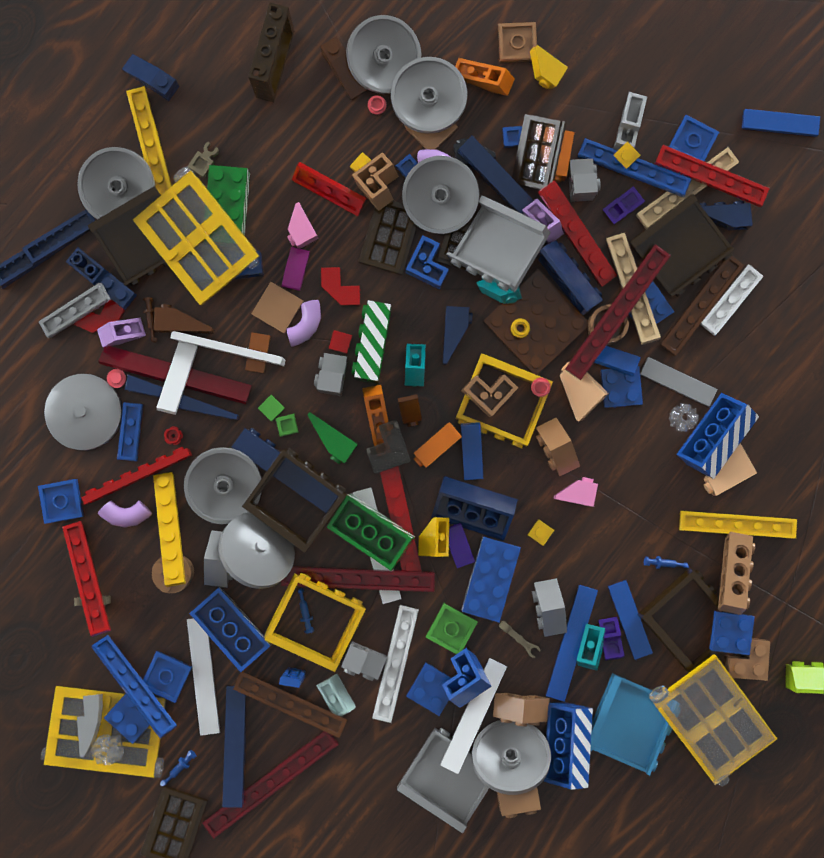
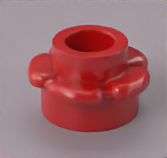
M175 426L166 429L164 432L166 443L178 445L183 438L182 431L178 430V427Z

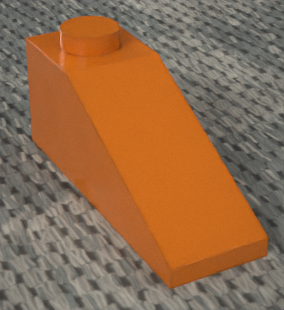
M458 58L455 65L465 82L493 93L508 96L515 80L506 68Z
M376 385L362 388L374 448L393 445L382 386Z

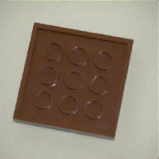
M539 269L519 287L522 299H518L515 303L500 304L483 320V323L535 375L540 373L588 327V320ZM521 318L528 321L530 331L527 336L518 338L512 334L511 325L516 319ZM518 325L517 330L519 332H522L524 330V327L522 325Z

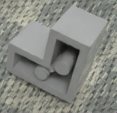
M593 159L570 160L568 166L570 202L593 201L595 196L598 195V190L601 189L600 179H597L596 164L593 165Z
M324 353V358L320 357L318 368L321 370L319 375H315L314 386L317 387L318 392L342 396L348 361L346 356Z
M212 530L204 556V585L227 588L229 580H233V577L224 568L219 555V540L222 532Z
M557 578L535 582V591H532L533 602L538 603L535 607L537 617H540L537 618L539 630H543L544 637L567 633L565 605Z
M352 641L341 667L345 668L344 672L355 676V673H363V677L373 681L374 678L378 680L387 656Z

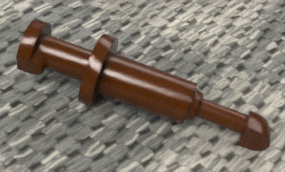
M153 297L143 298V301L146 303V310L143 313H146L148 329L151 331V341L156 343L157 338L154 335V309H152L151 304Z

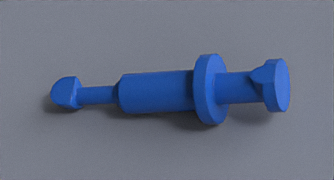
M647 556L644 558V566L655 565L656 569H660V567L675 568L676 566L689 568L688 563H677L675 560L661 559V556H657L656 559H649Z
M302 587L298 590L302 614L300 622L305 623L306 630L304 632L307 634L314 632V628L311 627L310 620H313V616L309 614L307 601L303 597L304 589Z
M189 750L185 758L180 757L178 759L179 763L170 771V776L166 780H162L160 785H167L171 778H175L184 768L187 769L190 766L188 762L192 758L195 759L197 757L195 752Z

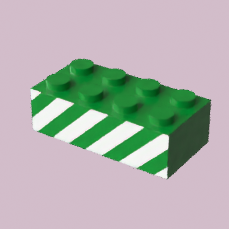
M209 165L208 191L245 236L250 181L248 168ZM207 206L205 207L204 221L213 214ZM222 225L209 236L217 246L240 248ZM206 239L203 241L205 245H210Z
M368 300L367 305H363L362 319L365 320L364 324H360L358 335L361 338V342L356 344L355 349L358 359L357 362H353L352 375H355L354 377L357 381L379 383L391 315V304Z
M353 494L346 496L327 525L328 529L390 571L396 567L415 538L414 535Z

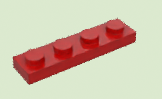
M301 162L296 166L292 181L356 216L361 213L366 201L365 197Z

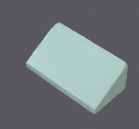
M338 674L316 685L332 713L341 717L356 707Z

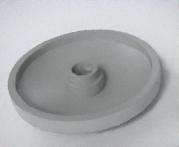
M377 15L366 19L354 29L347 43L346 58L351 74L361 86L375 93L390 94L392 83L400 69L407 63L421 58V47L416 34L405 22L393 16Z
M436 57L415 59L403 66L394 78L391 88L393 110L398 119L414 131L427 134L444 131L454 125L464 112L467 102L465 80L459 70L446 60Z
M120 147L104 148L92 154L82 165L78 176L80 200L86 210L96 219L155 186L154 176L147 162L137 153Z
M432 156L419 162L408 173L402 190L403 205L409 218L423 230L438 234L450 233L463 227L474 215L479 201L478 183L470 168L460 160L449 156Z
M91 374L72 375L61 380L49 393L44 411L46 425L52 436L68 448L76 450L96 449L109 442L118 431L122 419V403L116 390L104 379Z
M225 447L210 449L200 454L189 466L184 480L185 497L191 509L204 520L216 524H229L236 517L250 513L242 505L260 482L261 475L256 464L241 451ZM260 493V495L258 496V498L255 500V503H256V504H258V502H259V500H260L261 493Z
M251 513L243 514L233 519L225 527L219 540V555L224 568L236 581L245 586L257 589L272 587L281 582L292 569L295 558L294 545Z
M499 720L489 724L478 734L473 745L472 763L477 776L487 787L502 794L518 795L535 789L543 782L550 768L551 751L545 736L535 726L528 723L527 726H517L514 721L512 723H504Z

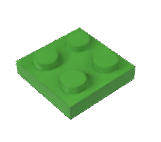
M443 603L426 638L458 654L464 649L478 621Z

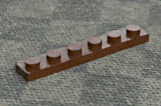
M733 256L722 262L661 342L660 346L673 356H676L744 267V264Z
M244 672L240 673L233 688L244 695L338 738L347 722V719Z

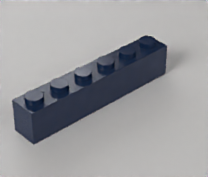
M244 428L232 445V448L246 454L255 464L268 471L281 452L275 449L276 444L269 439L264 441L259 438L261 434L253 428L250 430ZM287 458L273 475L325 513L329 511L339 497Z

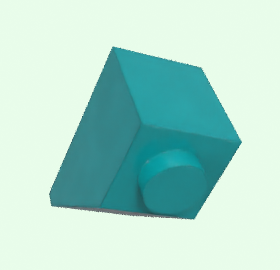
M485 280L477 282L481 293L503 304L515 303L518 299H522L519 286L513 292L509 289L508 291L502 290L495 282L488 283Z
M407 344L405 386H424L426 344Z
M586 624L577 657L578 666L598 670L605 628Z

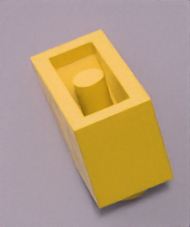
M540 46L533 47L530 50L535 79L545 89L556 87L568 67Z
M432 518L419 535L418 556H449V518Z

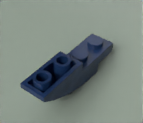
M77 247L66 261L92 284L102 283L109 297L126 310L136 298L137 294L80 248Z

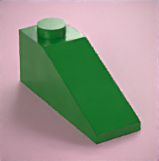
M309 412L308 417L328 453L332 455L330 459L339 465L341 462L346 464L358 444Z

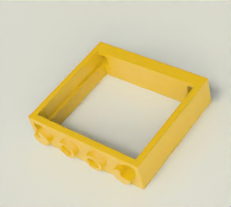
M482 353L472 375V378L476 375L479 376L482 366L486 365L531 384L536 378H540L538 375ZM548 394L544 397H539L524 438L463 415L469 401L466 395H464L455 419L459 420V424L480 422L481 433L487 434L488 431L493 433L494 438L504 441L508 439L512 441L511 445L518 448L527 447Z
M294 573L264 634V639L335 672L366 608L362 605L363 602L353 597L351 600L346 598V594L340 590L335 589V591L327 589L328 585L318 581L316 584L310 581L311 577L300 573V575ZM298 583L355 609L331 658L274 633Z

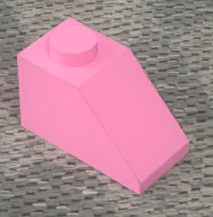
M296 203L288 227L290 235L287 237L292 246L296 245L300 249L317 240L318 237L300 203Z
M582 477V481H575L554 495V499L594 507L598 484L593 483L594 479Z

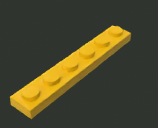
M145 86L126 92L144 160L151 168L155 186L162 195L172 185Z
M169 472L153 475L164 583L166 587L186 584L174 474Z
M680 511L679 530L726 534L735 532L754 536L796 538L797 519Z

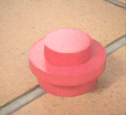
M376 95L369 99L368 109L372 114L379 115L386 110L387 104L383 97Z
M113 369L107 375V382L113 388H120L126 383V375L120 369Z
M540 377L532 382L531 390L534 395L544 397L550 392L551 386L547 379Z

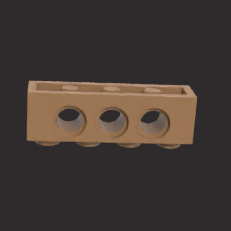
M730 532L725 538L718 603L719 611L741 615L749 608L750 598H748V591H750L752 580L749 577L754 565L753 561H751V555L755 551L753 536ZM736 552L740 553L743 558H739L736 555ZM734 570L738 571L741 574V577L737 576L734 573ZM732 588L736 589L739 592V595H736L733 592Z

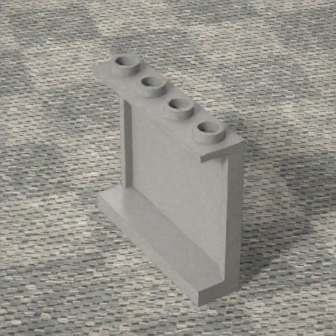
M482 195L478 201L482 207L454 253L447 252V255L453 265L459 268L461 266L465 267L466 271L472 275H481V278L488 283H497V286L504 291L509 289L515 292L550 235V231L546 225Z
M434 728L399 782L397 790L463 833L467 827V822L489 787L477 776L472 763V751L470 750L458 774L440 766L452 738L449 737L450 733L445 729L440 728L438 730Z

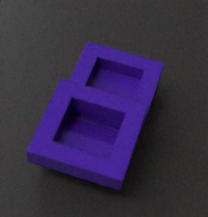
M633 186L606 206L603 211L615 225L642 205L645 200Z
M461 523L449 527V548L456 567L460 568L475 562Z
M618 618L598 620L599 627L605 628L603 642L605 661L624 658Z

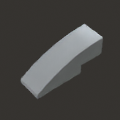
M632 92L628 93L613 149L619 150L627 141L635 147L647 96Z
M103 694L83 696L84 716L77 717L80 757L89 755L98 735L102 720Z

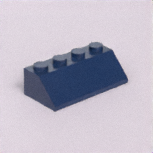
M554 240L543 247L536 258L574 307L584 316L602 302V294L596 287L593 288L589 283L590 278L587 274L580 272L577 268L579 265L573 257L569 258L566 254L567 249L561 242L558 243Z
M444 476L431 518H449L450 524L456 525L461 523L465 529L504 541L514 517L518 499Z

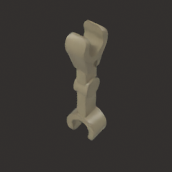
M505 621L499 624V627L504 632L512 636L525 648L530 657L535 658L531 654L532 648H537L539 652L541 651L537 645L526 641Z

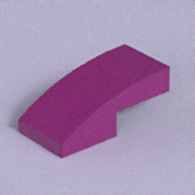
M291 247L282 287L301 290L310 251Z

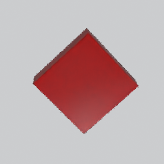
M334 330L329 349L347 354L352 335Z

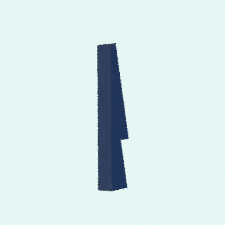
M471 136L457 152L514 211L525 215L522 209L534 200L488 151Z
M85 209L24 246L21 252L0 264L1 288H6L89 232L90 229L87 225L95 221L94 217Z
M128 375L125 390L160 397L163 387ZM182 395L178 409L238 421L240 418L237 414Z
M227 685L222 807L242 808L244 805L246 695L234 690V686Z

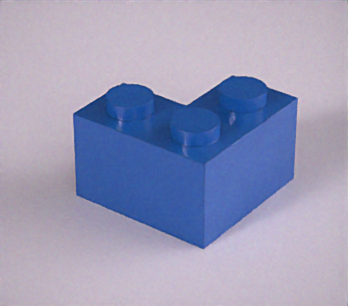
M422 235L406 268V274L440 290L449 269L433 262L440 243Z
M467 648L451 658L458 674L442 686L449 700L461 708L492 686L477 656Z

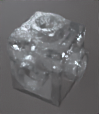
M680 403V406L673 407L669 415L670 426L676 427L677 431L682 432L693 429L694 425L696 426L698 422L697 409H692V405ZM684 413L687 414L686 421L682 417Z
M106 734L97 738L91 748L92 757L95 758L96 764L110 765L115 761H120L124 754L120 735L110 736Z

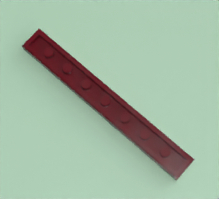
M656 244L653 246L564 370L578 380H582L671 256L669 253Z
M112 346L104 347L99 358V364L163 382L166 381L171 366L170 362ZM191 369L185 388L247 404L252 385Z
M292 566L289 574L281 581V586H288L294 573L297 575L303 573L311 577L310 581L316 584L320 581L328 585V588L435 592V572ZM298 583L296 587H307V586H304V585Z
M323 731L244 790V805L242 808L222 807L204 820L202 824L214 839L338 746L339 743L333 735Z

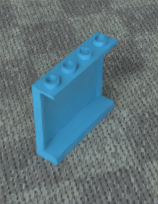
M612 673L592 720L590 750L597 751L639 769L650 776L651 772H654L657 768L659 753L662 754L665 748L664 740L666 735L669 736L672 731L671 726L652 702L660 693ZM671 699L666 705L677 717L680 712V703Z

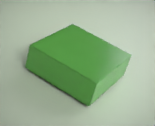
M270 395L258 409L272 422L285 407Z
M295 414L275 418L280 437L299 433Z

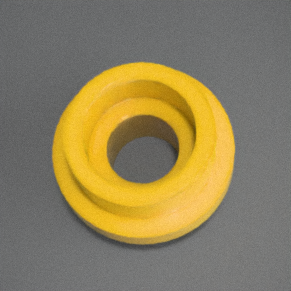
M516 319L511 325L512 334L518 338L527 336L530 331V325L525 319ZM518 325H522L524 327V330L522 332H519L517 330Z

